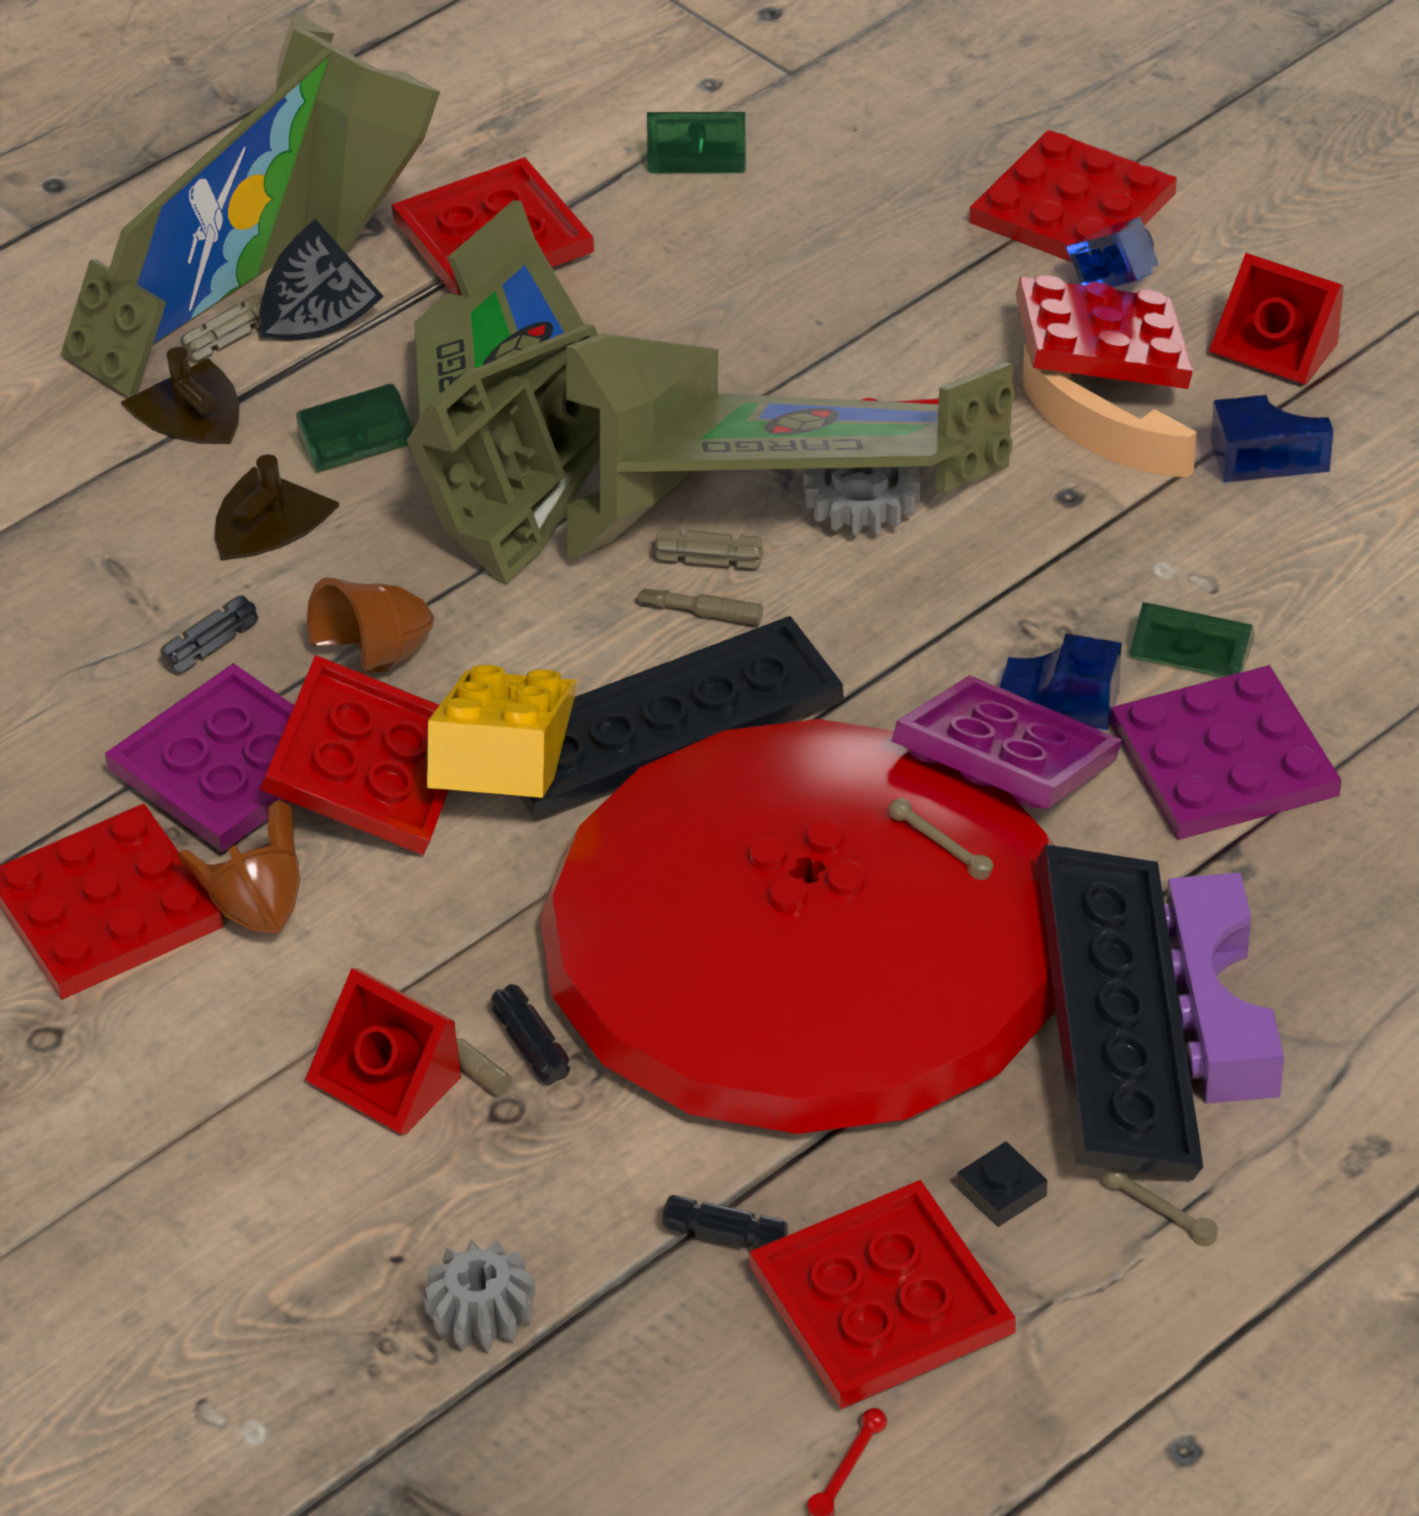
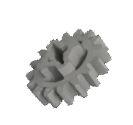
M919 466L812 468L804 470L803 490L805 493L806 508L814 509V519L817 522L831 518V529L834 531L846 524L851 526L853 535H858L862 526H870L875 534L881 533V523L888 522L898 527L901 525V514L913 515L915 513V502L920 501L921 498Z

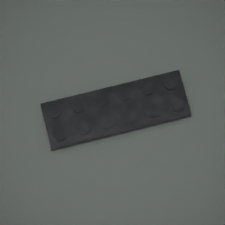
M790 615L574 697L553 782L543 798L519 797L536 820L619 788L640 767L721 731L787 723L844 701L843 683Z
M1045 844L1037 857L1075 1164L1194 1180L1204 1166L1158 862Z

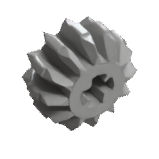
M470 1239L466 1252L458 1253L446 1248L442 1258L443 1264L429 1266V1274L427 1276L428 1287H426V1293L423 1296L426 1313L433 1320L434 1329L438 1332L440 1339L454 1336L455 1343L458 1344L461 1351L473 1341H480L488 1353L493 1339L497 1337L514 1343L517 1326L530 1325V1318L533 1314V1297L536 1295L534 1279L530 1277V1271L525 1269V1262L521 1259L520 1253L505 1254L498 1240L486 1250L479 1249L472 1239Z

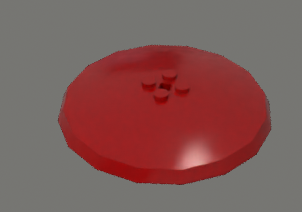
M823 719L724 730L640 767L579 825L568 843L540 915L551 997L604 1067L689 1115L793 1134L907 1120L999 1075L1056 1012L1037 857L1045 844L1054 845V843L1009 792L993 785L983 786L971 783L962 777L961 771L942 763H928L916 759L910 754V749L891 742L894 732L892 730ZM897 798L908 800L912 805L913 812L971 854L984 855L990 858L993 862V869L989 878L985 880L973 878L968 873L965 863L907 821L899 822L894 820L889 814L891 802Z

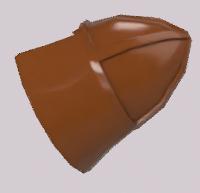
M323 577L314 585L308 600L307 629L309 644L312 646L357 644L361 653L360 666L367 674L388 672L396 667L397 664L406 661L425 641L434 625V615L424 601L397 585L353 583L337 578Z
M279 799L269 807V843L263 847L241 854L239 848L234 845L228 848L232 859L219 864H205L188 849L176 852L180 863L198 879L208 892L211 900L226 918L251 932L275 935L282 931L294 911L301 880L294 842V815L291 806Z

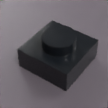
M1007 1141L957 1172V1188L997 1227H1000L1047 1196L1048 1180Z

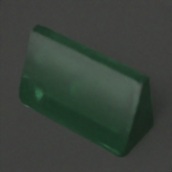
M647 112V166L649 173L722 174L744 173L746 171V112Z
M387 384L298 411L296 414L299 441L316 472L408 446L407 440L413 431L399 391L394 384Z
M1142 602L1129 656L1226 677L1243 672L1253 645L1255 632L1252 624Z

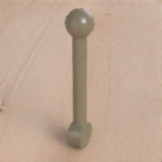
M897 798L891 802L889 814L894 820L899 822L907 821L965 863L968 873L973 878L979 880L989 878L993 869V862L990 858L984 855L971 854L913 812L912 805L908 800Z
M1105 1168L1102 1179L1108 1188H1122L1190 1230L1191 1238L1197 1245L1209 1246L1216 1241L1218 1227L1213 1220L1208 1218L1196 1220L1129 1179L1126 1171Z

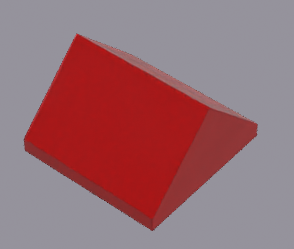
M1245 252L1209 352L1307 385L1338 344L1344 286Z
M351 968L305 1080L400 1134H407L461 1079L455 1022L359 968Z

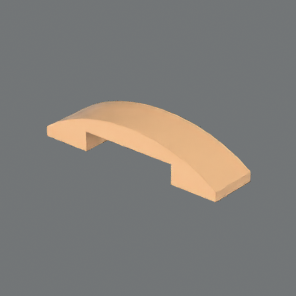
M1027 344L1024 345L1023 387L1035 408L1057 430L1082 447L1111 461L1134 469L1188 478L1194 473L1196 431L1156 409H1153L1142 419H1139L1071 381V373L1033 368Z

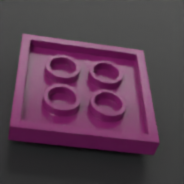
M232 663L105 753L108 770L220 852H224L268 819L269 807L278 799L286 804L291 803L260 790V787L294 704Z
M1270 665L1111 707L1110 724L1117 736L1122 739L1121 743L1177 840L1340 796V776Z
M969 675L898 719L891 742L910 749V754L918 760L928 763H942L961 771L962 777L971 783L983 786L993 785L1013 794V798L1024 806L1049 809L1116 761L1122 739Z

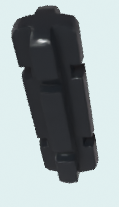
M244 595L236 596L222 606L223 612L220 609H216L182 633L183 639L180 636H176L161 647L160 653L163 658V664L175 674H181L195 665L196 661L194 658L196 656L199 660H202L235 638V630L242 633L257 622V608L252 601L249 602Z
M509 984L504 989H497L491 996V1000L494 1003L492 1010L502 1024L508 1025L506 1031L527 1062L534 1064L531 1068L537 1077L546 1084H552L557 1079H564L570 1072V1067L568 1066L569 1057L560 1044L553 1042L556 1038L534 1006L527 1004L529 999L521 987Z
M670 1195L664 1206L662 1225L673 1231L690 1234L691 1230H694L695 1235L746 1248L750 1243L753 1244V1249L788 1236V1223L779 1218L761 1215L757 1219L752 1212L705 1201L701 1205H697V1200L679 1195Z

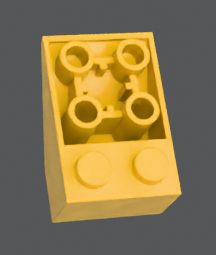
M477 665L472 667L470 671L465 670L428 720L427 788L543 798L555 777L577 689V679L561 678V673L548 669L532 670L527 672V675L505 674V669L496 665Z

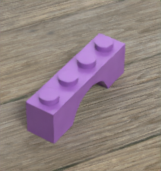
M1241 872L1169 878L1167 903H1164L1169 939L1172 945L1171 952L1176 985H1180L1182 995H1178L1183 1032L1190 1031L1192 1042H1187L1186 1048L1190 1078L1201 1080L1206 1104L1280 1097L1284 1054L1273 1009L1253 1005L1237 998L1217 978L1230 965L1248 958L1251 914Z

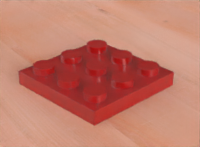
M1048 129L970 206V223L1100 273L1176 194L1177 177Z
M526 157L391 204L393 221L451 293L462 296L447 257L513 200L521 201L534 238L551 267L571 262L574 259L594 252L593 235Z
M1040 275L1036 278L1020 276L1016 298L1033 368L1182 389L1189 388L1193 369L1170 297H1165L1160 292L1148 289L1139 290L1137 293L1115 290L1113 287L1099 282L1088 283L1085 286L1065 283L1061 279L1049 275Z
M315 655L260 790L424 855L449 791L447 789L427 788L428 720L439 705Z
M145 803L0 865V907L61 1000L224 927L221 911L211 900L208 892L198 879L180 863L176 853L179 851Z
M921 1179L749 1252L750 1269L840 1410L1015 1333V1315Z

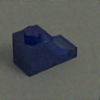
M1140 217L1112 224L1066 246L1081 285L1085 286L1092 282L1104 283L1111 287L1136 282L1153 274L1152 268L1159 265L1154 253L1152 236L1144 228Z
M1267 395L1213 401L1211 443L1224 483L1330 472L1334 430L1329 417H1305L1288 413L1268 401Z
M1065 633L1062 645L1051 653L1033 658L1008 657L999 688L1096 729L1108 730L1111 719V707L1116 705L1120 688L1122 642Z

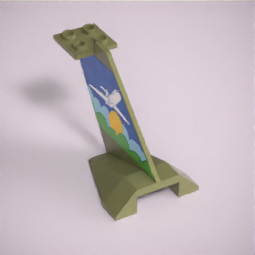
M293 14L278 59L276 91L121 229L110 267L99 260L90 259L61 355L127 397H131L138 393L152 346L272 268L281 252L314 219L321 224L343 251L347 253L423 142L440 91L406 72L381 70L369 65L331 44L334 33L301 15Z

